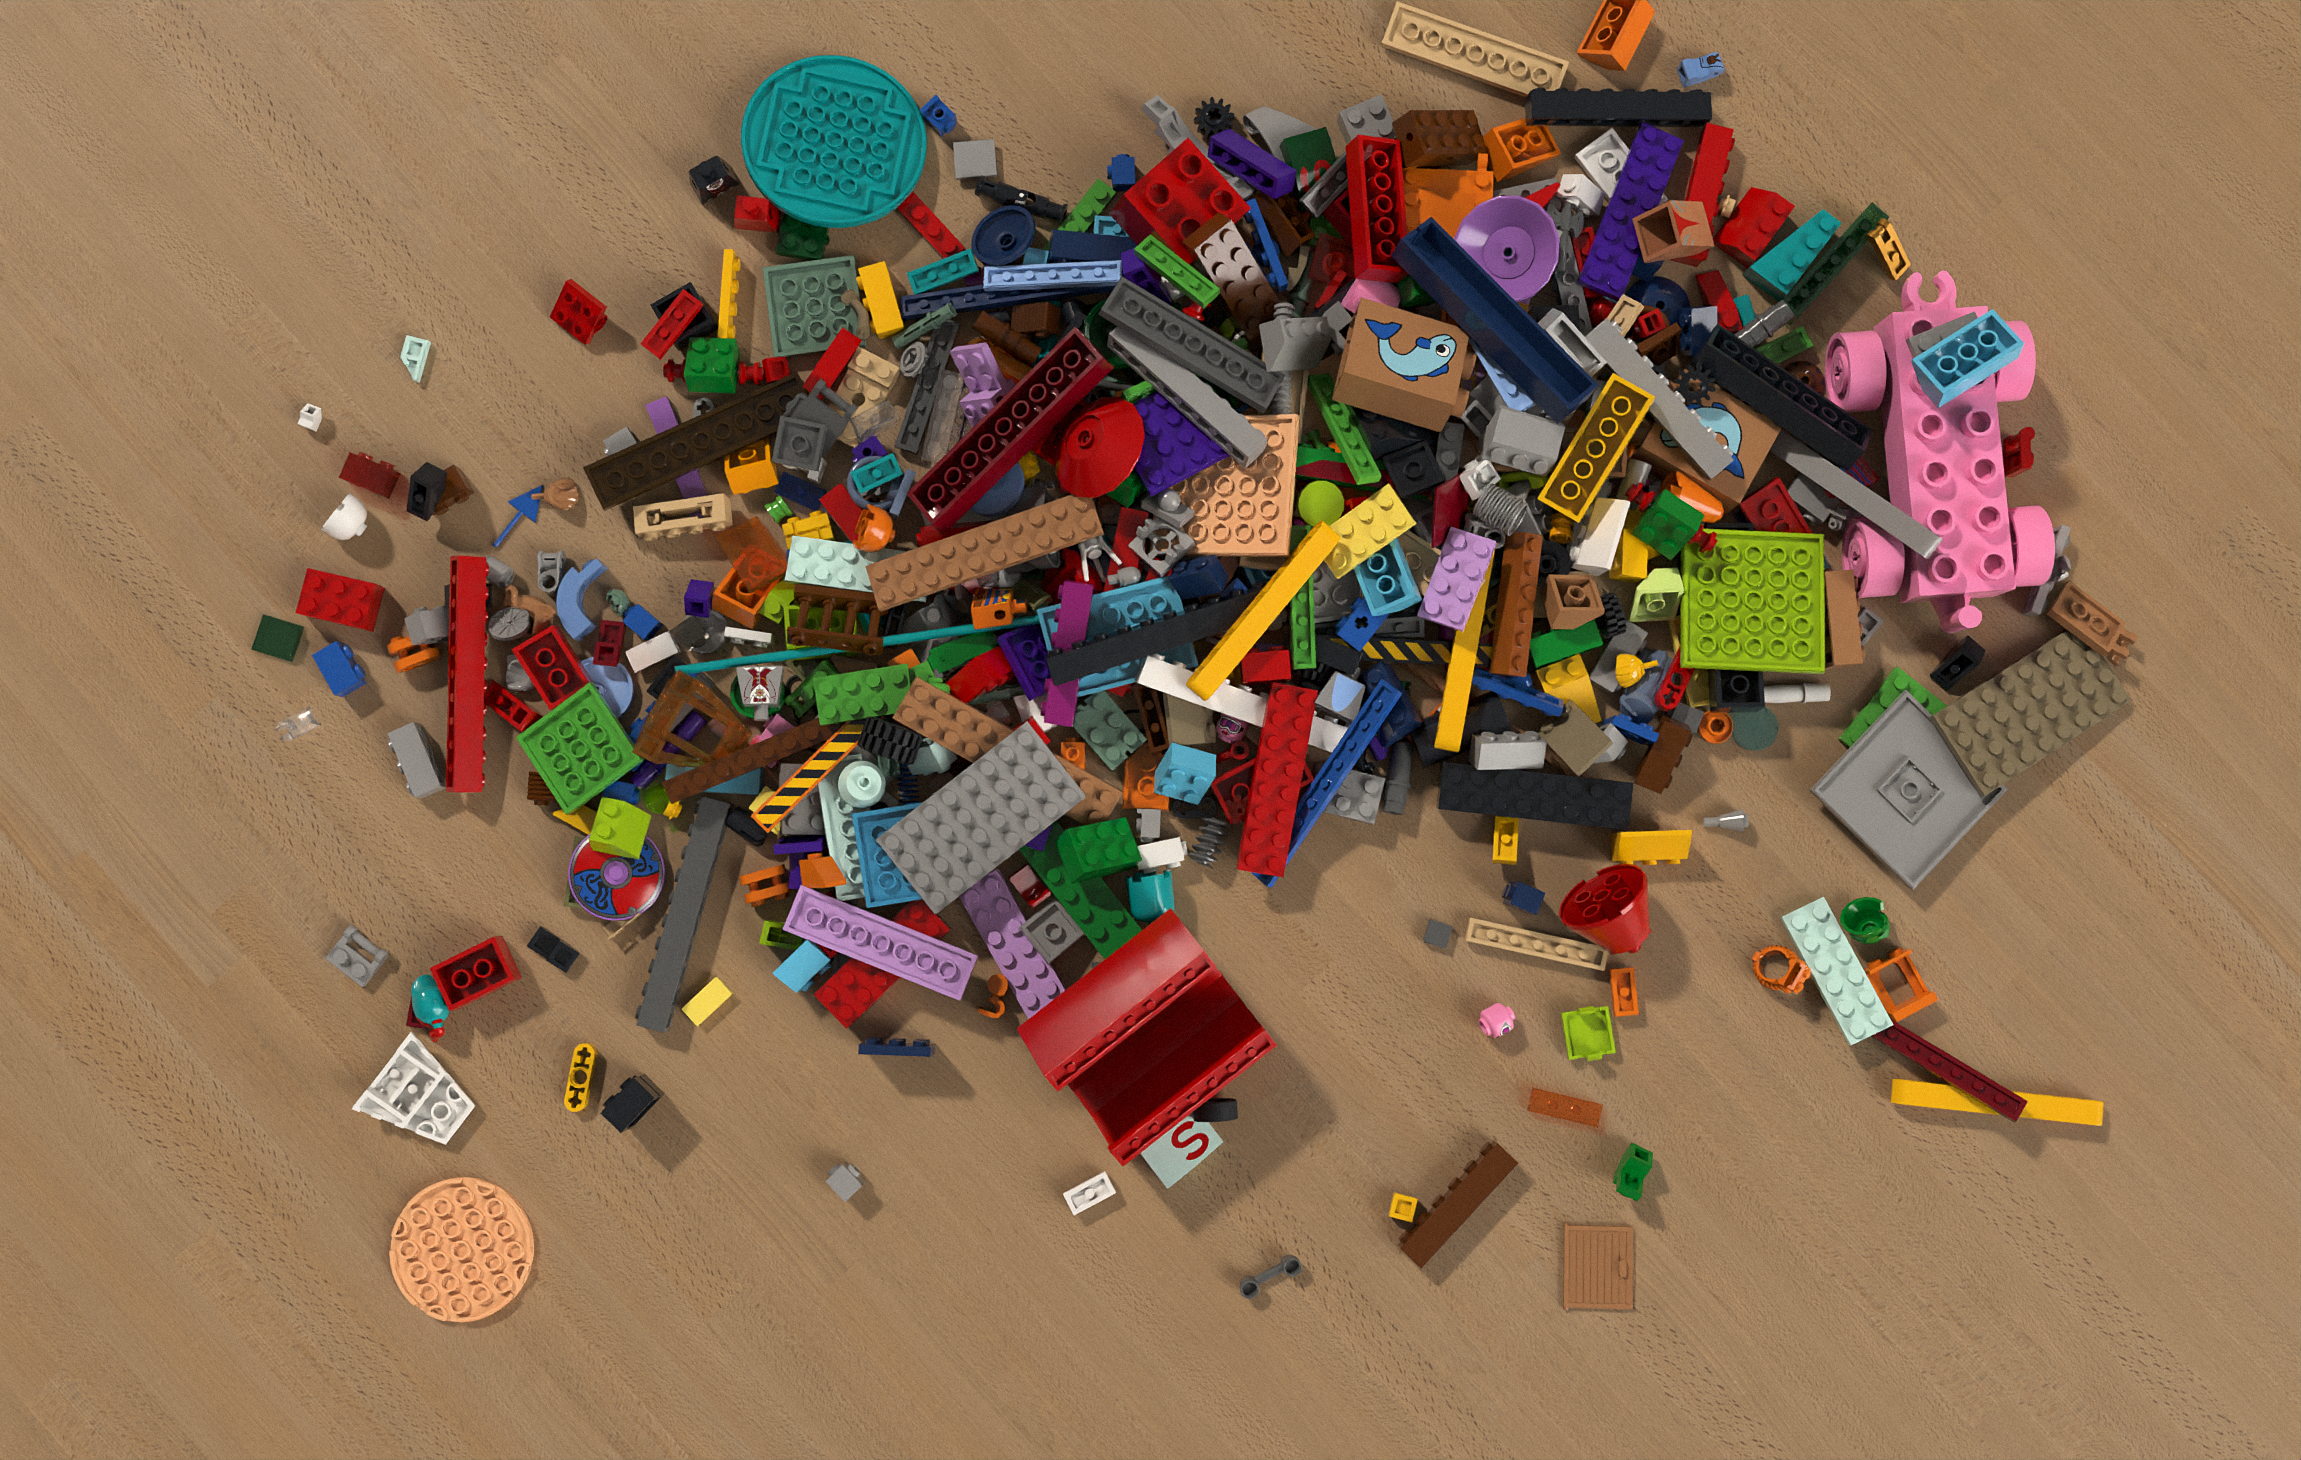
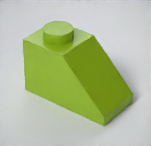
M784 576L769 592L758 613L784 627L783 606L794 605L795 584L786 583Z

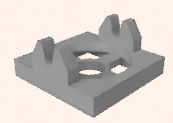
M1157 516L1154 520L1146 519L1143 528L1141 526L1138 527L1137 537L1128 546L1155 572L1163 577L1196 544L1180 528ZM1161 528L1171 530L1166 537H1158L1153 533ZM1178 536L1180 544L1174 545V550H1172L1171 542ZM1147 538L1153 542V550L1148 555L1144 548ZM1165 540L1169 543L1168 549L1162 552L1156 549L1157 543ZM1158 555H1166L1165 560L1158 561L1154 559Z

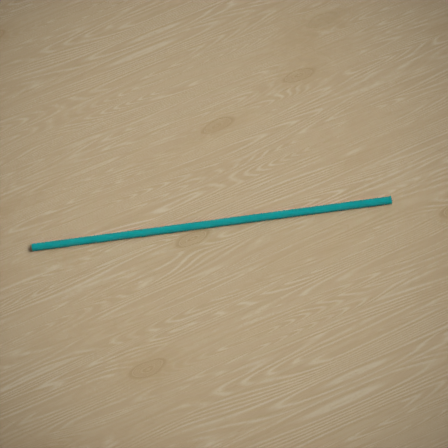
M1038 615L1014 618L1013 623L1010 625L974 629L973 624L879 638H884L883 646L1036 625L1040 624ZM807 647L675 666V673L678 676L846 651Z

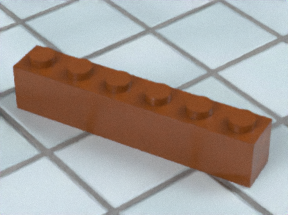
M1514 532L1510 536L1505 535L1489 673L1526 677L1542 535L1527 532Z

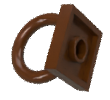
M1643 305L1644 308L1640 314L1649 313L1657 308ZM1661 310L1659 311L1666 324V328L1648 336L1643 342L1636 345L1638 347L1636 352L1641 357L1645 355L1656 366L1679 354L1681 339L1680 326L1677 323L1670 326L1667 316Z

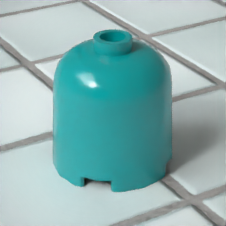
M1165 869L1163 870L1164 874L1157 875L1155 872L1146 874L1138 872L1133 873V877L1125 876L1132 916L1136 920L1148 922V925H1150L1170 908L1174 912L1175 904L1171 870Z

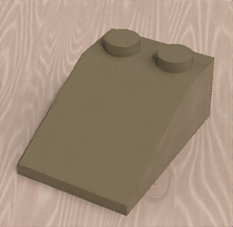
M1571 699L1563 704L1560 717L1554 715L1550 720L1545 721L1541 729L1537 731L1578 776L1587 770L1614 743Z

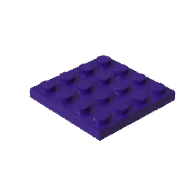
M1158 391L1133 403L1143 419L1145 435L1140 458L1133 469L1151 497L1230 456Z

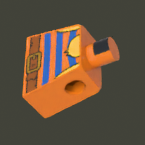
M976 589L971 605L974 629L1012 624L1015 613H1027L1026 598L1014 599L1012 589Z

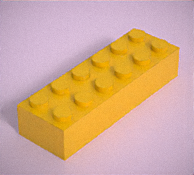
M1612 373L1537 499L1580 523L1654 402L1655 396Z

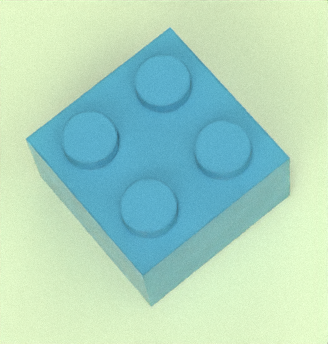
M1171 743L1155 771L1154 793L1198 805L1216 777V755Z

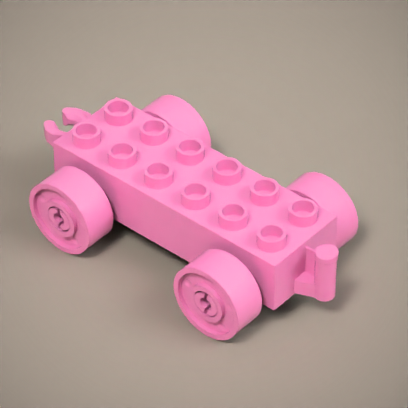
M1941 271L1933 278V283L1939 291L1937 300L1932 303L1925 302L1919 295L1922 276L1916 272L1906 279L1902 287L1901 298L1904 312H1892L1873 327L1874 331L1842 332L1832 335L1825 357V386L1828 399L1846 412L1875 411L1881 404L1890 503L1943 540L1929 559H1927L1867 517L1852 518L1848 521L1843 534L1842 566L1843 570H1853L1854 575L1857 577L1856 598L1893 596L1899 591L1900 603L1930 601L1940 619L1941 629L1946 633H1955L1964 629L1974 628L1982 620L1981 611L1975 606L1969 605L1971 598L1994 597L2014 590L2016 587L2043 585L2049 579L2053 569L2055 539L2047 512L2038 505L2007 507L1997 402L2021 401L2027 397L2034 381L2036 355L2033 337L2027 324L2021 320L2004 321L2024 342L2019 358L1937 408L1921 388L1911 362L1913 357L1905 340L1974 311L1979 318L1988 312L1987 306L1956 308V286L1954 279L1947 271Z

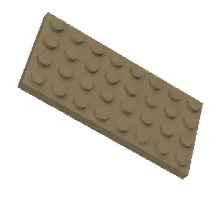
M2066 629L1930 716V719L1980 797H1983L2132 700L2105 658Z

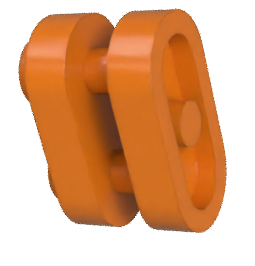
M410 636L395 637L387 645L391 656H399L400 660L393 663L397 673L413 670L442 657L438 647L431 648L429 644L412 645ZM416 648H421L420 652L409 656L407 653Z
M785 864L739 877L741 886L749 885L750 893L744 895L746 904L751 903L752 907L766 904L765 899L774 897L775 901L788 898V893L792 892L788 888L789 882L782 884L780 877L787 874ZM771 878L773 887L760 890L758 882Z

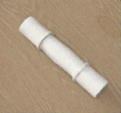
M1802 682L1800 685L1781 684L1764 686L1765 703L1822 702L1830 700L1831 690L1829 683Z

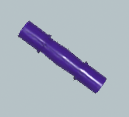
M693 710L679 726L675 727L676 731L659 746L649 760H645L629 779L644 791L662 773L661 770L666 766L667 761H672L687 742H691L692 738L708 721L696 710Z

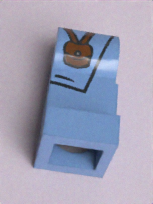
M1714 52L1696 59L1682 60L1677 67V72L1682 87L1685 88L1719 76L1725 72V68L1720 54Z

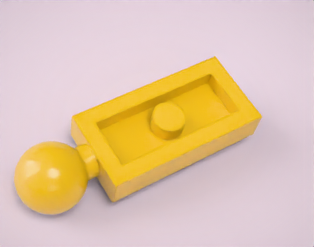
M1495 816L1492 863L1516 865L1519 818Z

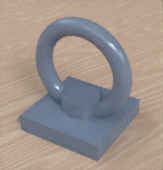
M865 457L855 463L850 472L882 457ZM907 469L903 478L902 475L894 478L886 499L881 502L865 500L859 494L854 479L849 472L847 489L855 504L866 510H869L867 504L877 506L883 510L890 508L888 514L891 519L896 520L916 472Z

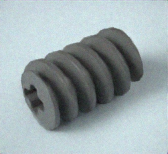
M1213 817L1203 818V822L1207 827H1199V830L1204 835H1196L1195 838L1200 844H1192V848L1196 853H1188V856L1193 861L1214 869L1209 863L1218 861L1213 854H1221L1222 851L1217 848V845H1225V842L1220 837L1228 836L1229 834L1224 828H1232V825Z

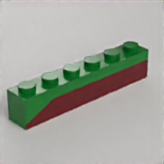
M1299 443L1297 446L1295 479L1310 482L1322 480L1340 487L1377 492L1389 483L1394 489L1382 460L1375 461L1381 473L1380 481L1357 485L1342 453L1335 452V449L1330 447H1321V450L1314 449L1312 445L1306 443ZM1431 490L1410 498L1425 500L1430 497Z

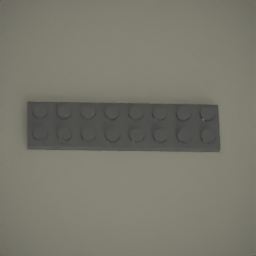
M1124 277L1120 278L1098 314L1263 414L1285 377V374L1280 371L1267 372L1266 364L1262 360Z

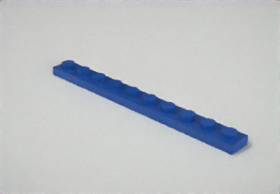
M1380 680L1298 802L1286 866L1402 695L1401 691L1386 680ZM1252 872L1263 884L1271 888L1279 878L1277 876Z

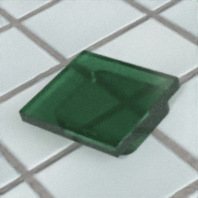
M263 614L251 650L293 662L304 627Z

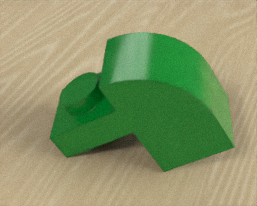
M1631 1142L1615 1171L1613 1183L1616 1184V1192L1638 1202L1642 1196L1643 1180L1652 1168L1653 1152Z

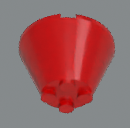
M1633 864L1613 865L1597 871L1598 876L1588 882H1585L1583 879L1575 885L1565 896L1559 908V917L1564 926L1609 951L1612 955L1625 952L1633 954L1639 951L1641 943L1651 933L1648 880L1642 869Z

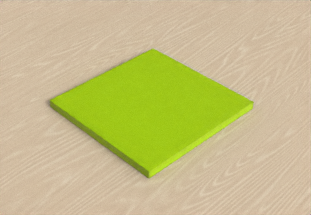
M1703 529L1708 534L1712 532L1717 533L1715 539L1718 542L1710 552L1706 550L1704 553H1701L1699 551L1700 545L1695 542L1691 545L1688 543L1684 545L1681 549V579L1684 591L1681 598L1680 668L1807 674L1825 673L1824 534Z

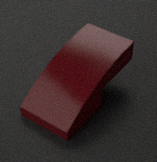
M601 620L599 640L595 644L593 665L618 666L626 631L625 623Z

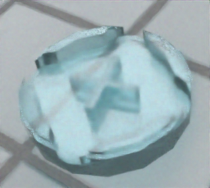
M1767 707L1758 712H1736L1732 719V737L1740 747L1746 750L1759 751L1768 748L1774 743L1777 731H1779L1777 718Z

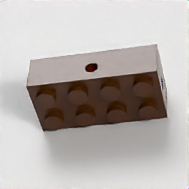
M1410 110L1392 122L1396 139L1400 140L1401 155L1405 167L1469 165L1478 159V153L1487 154L1474 110Z

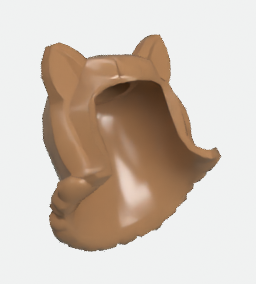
M513 585L505 589L502 607H515L527 610L530 614L531 626L521 636L522 638L530 639L552 626L555 609L537 596L519 594Z

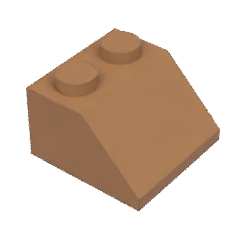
M1548 575L1540 592L1551 629H1575L1603 615L1605 612L1593 575Z

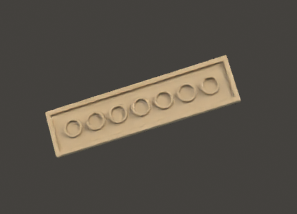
M1398 1L1381 43V47L1523 97H1527L1529 92L1535 88H1545L1546 91L1559 89L1569 64L1566 60Z

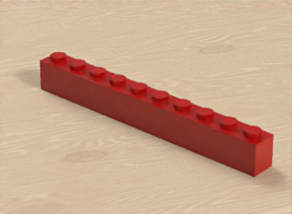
M450 556L447 792H482V787L485 785V775L482 773L483 764L486 759V754L483 750V740L486 738L483 717H485L487 711L486 704L484 703V693L487 690L484 670L487 668L485 647L488 643V636L485 633V623L488 621V611L485 608L489 595V590L486 586L489 564L486 562V557Z

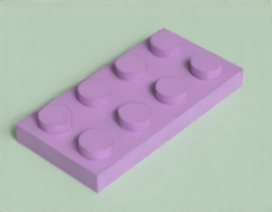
M1450 527L1417 616L1463 632L1496 547V541Z

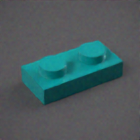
M894 453L850 472L860 494L903 475Z

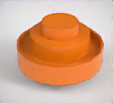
M1709 710L1703 714L1697 731L1705 742L1711 744L1722 743L1731 736L1733 721L1727 713H1710Z

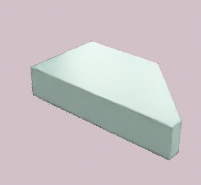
M406 335L400 358L409 370L412 379L420 383L431 342Z

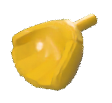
M1619 654L1616 657L1615 669L1618 684L1623 688L1632 686L1645 674L1644 669L1658 666V661L1654 660L1643 663L1633 654Z

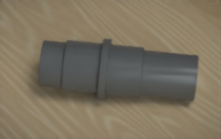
M1781 300L1760 315H1754V319L1734 335L1751 347L1757 346L1766 338L1773 337V333L1786 325V322L1792 319L1794 314L1789 306Z
M1404 742L1392 744L1390 764L1384 782V804L1382 810L1384 813L1404 814L1408 789H1411L1409 781L1413 753L1412 744Z

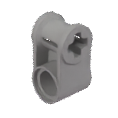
M1473 513L1465 514L1463 531L1496 541L1495 549L1503 546L1505 543L1504 531L1497 530V528L1487 524L1481 518L1473 516ZM1492 532H1498L1500 536L1494 538L1491 537L1489 534Z
M563 550L558 551V553L539 551L537 555L538 586L550 596H557L559 585L565 576V552ZM555 579V585L547 589L548 581Z

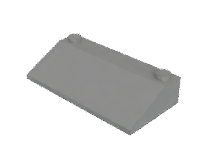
M1552 308L1538 322L1591 378L1607 363L1563 312ZM1488 373L1469 391L1464 413L1461 418H1458L1478 440L1499 406L1508 407ZM1535 401L1534 406L1524 411L1542 418H1551Z

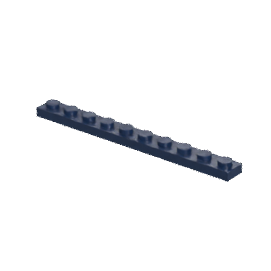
M983 285L914 294L900 297L901 317L903 321L923 319L930 311L935 312L947 303H951L958 314L1111 292L1115 286L985 291Z

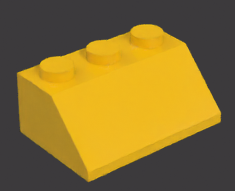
M1692 830L1610 833L1612 862L1619 861V864H1633V861H1642V865H1657V860H1666V864H1680V859L1688 858Z

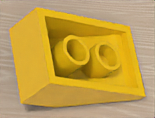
M1580 654L1531 673L1539 691L1564 700L1563 704L1571 699L1594 723L1602 721L1590 678Z

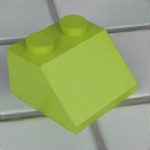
M602 797L589 837L592 850L639 860L651 815L626 801Z

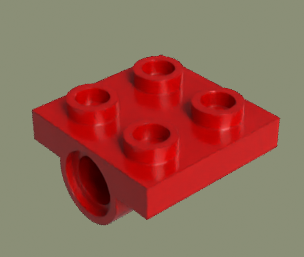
M569 279L566 280L550 318L586 345L591 342L594 334L599 332L606 324L608 316L605 314L607 306L574 280Z

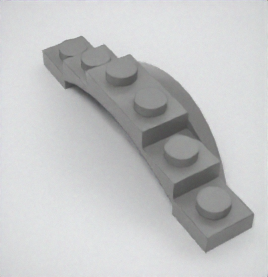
M1159 95L1144 103L1141 110L1157 125L1154 132L1170 147L1167 152L1168 155L1185 139L1189 138L1244 201L1255 193L1257 188L1207 157L1208 149L1193 135L1173 106L1168 105Z

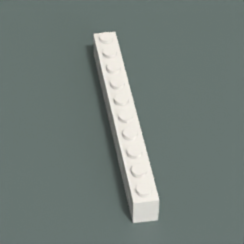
M1158 654L1142 658L1134 682L1262 727L1268 694L1260 692L1259 696L1252 694V688L1241 684L1236 688L1229 685L1230 680L1225 679L1208 700L1203 701L1186 687L1188 679L1194 673L1186 670V664L1174 660L1172 664L1164 662L1165 657ZM1314 711L1308 744L1332 753L1351 724L1346 723L1345 727L1338 725V719L1326 715L1322 719L1316 717L1317 712Z

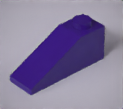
M1134 248L1121 253L1123 275L1127 280L1170 306L1174 304L1160 274L1134 254Z

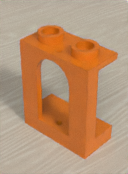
M1901 947L1887 953L1888 957L1882 960L1877 958L1867 963L1868 967L1864 969L1888 1016L1895 1022L1938 1000L1934 991H1928L1908 954L1912 953L1911 949H1901ZM1892 963L1899 966L1915 995L1897 1006L1894 1005L1879 976V970Z

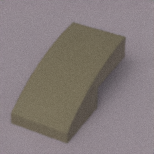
M1300 246L1297 268H1288L1286 276L1288 286L1284 296H1290L1298 285L1307 262L1310 247Z

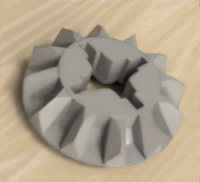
M914 342L904 351L900 362V370L904 376L915 378L917 374L922 373V368L926 366L925 362L929 359L927 355L929 349L925 347V344Z

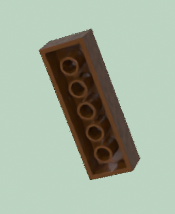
M1218 212L1183 240L1182 243L1201 274L1220 288V294L1216 299L1241 338L1244 337L1247 341V349L1260 356L1263 352L1259 325L1276 319L1273 317L1274 312H1276L1274 305L1280 302L1232 220Z

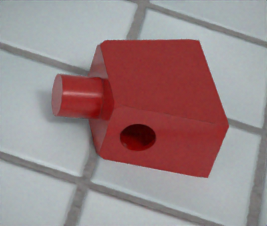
M737 196L734 215L735 229L779 233L781 211L772 205L766 198Z

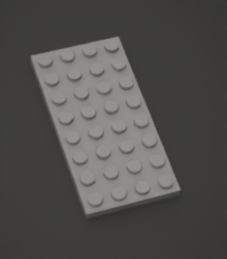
M1026 721L876 838V841L934 914H937L1086 798V795L1029 722Z

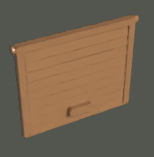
M1567 1222L1564 1223L1563 1310H1568V1308L1633 1309V1227L1569 1225Z

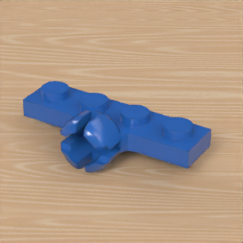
M1256 199L1246 201L1251 209L1244 217L1247 224L1251 223L1254 230L1251 232L1255 243L1252 252L1262 267L1269 268L1270 274H1268V279L1272 288L1276 286L1278 293L1286 291L1288 282L1278 258L1279 246L1276 241L1270 238Z
M1479 667L1474 668L1471 683L1476 688L1496 692L1499 697L1514 699L1525 707H1535L1540 709L1545 715L1560 717L1564 700L1533 688L1532 678L1528 672L1526 677H1503L1489 673V671Z

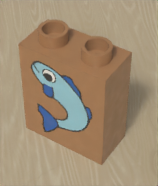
M1361 297L1348 327L1332 400L1442 432L1450 415L1461 418L1464 413L1469 390L1459 387L1460 379L1469 380L1477 353L1466 350L1469 334L1461 327Z
M1667 379L1670 383L1667 386L1674 393L1673 390L1676 387H1679L1680 384H1676L1674 381L1672 382L1669 379ZM1691 379L1689 381V389L1691 391H1693L1694 388L1696 391L1699 390V383L1701 381L1698 379H1696L1695 381ZM1710 384V386L1716 389L1714 392H1707L1710 400H1706L1703 397L1701 398V406L1697 404L1696 400H1693L1692 404L1688 406V399L1685 398L1683 404L1689 410L1693 408L1702 419L1699 422L1705 428L1709 426L1717 434L1718 437L1715 439L1721 446L1726 444L1733 452L1731 457L1734 459L1732 463L1709 481L1653 418L1650 420L1646 417L1643 418L1630 440L1636 447L1629 459L1639 460L1652 465L1650 473L1663 480L1671 472H1681L1723 503V515H1726L1740 504L1782 427L1775 425L1766 415L1756 412L1754 408Z

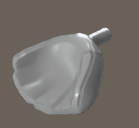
M518 659L513 660L506 670V687L514 692H526L533 689L534 684Z

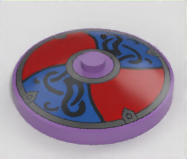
M590 835L584 838L573 852L568 868L569 886L574 898L581 907L596 917L616 921L633 918L638 913L641 914L650 908L659 897L665 880L664 860L655 843L646 836L638 860L593 851L589 842Z

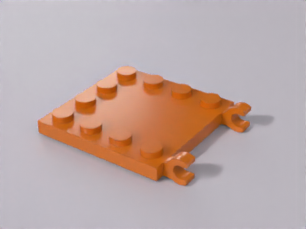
M1478 153L1476 171L1417 168V166L1402 168L1407 234L1414 229L1416 230L1419 225L1432 217L1454 239L1462 220L1478 204L1493 198L1494 171H1487L1488 154Z

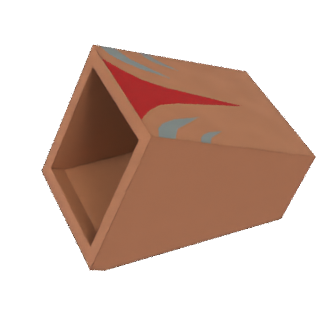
M1669 200L1633 218L1644 263L1696 255L1714 246L1703 202Z

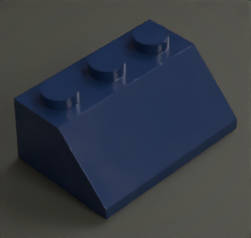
M1379 661L1361 673L1357 682L1365 685L1361 708L1381 679L1386 680L1402 692V695L1376 732L1382 746L1386 749L1424 723L1392 666Z

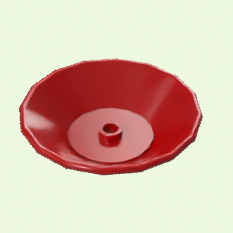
M1101 397L1085 404L1069 419L1059 436L1054 455L1056 476L1066 491L1078 498H1096L1113 491L1129 477L1140 458L1145 439L1143 419L1134 404L1121 397Z

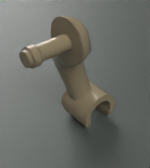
M848 289L841 296V301L847 306L851 304L857 311L859 320L856 335L859 339H867L870 335L868 311L858 300L857 293L853 289Z

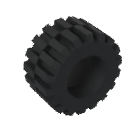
M871 716L866 718L857 745L876 755L911 765L915 762L923 736L911 729Z

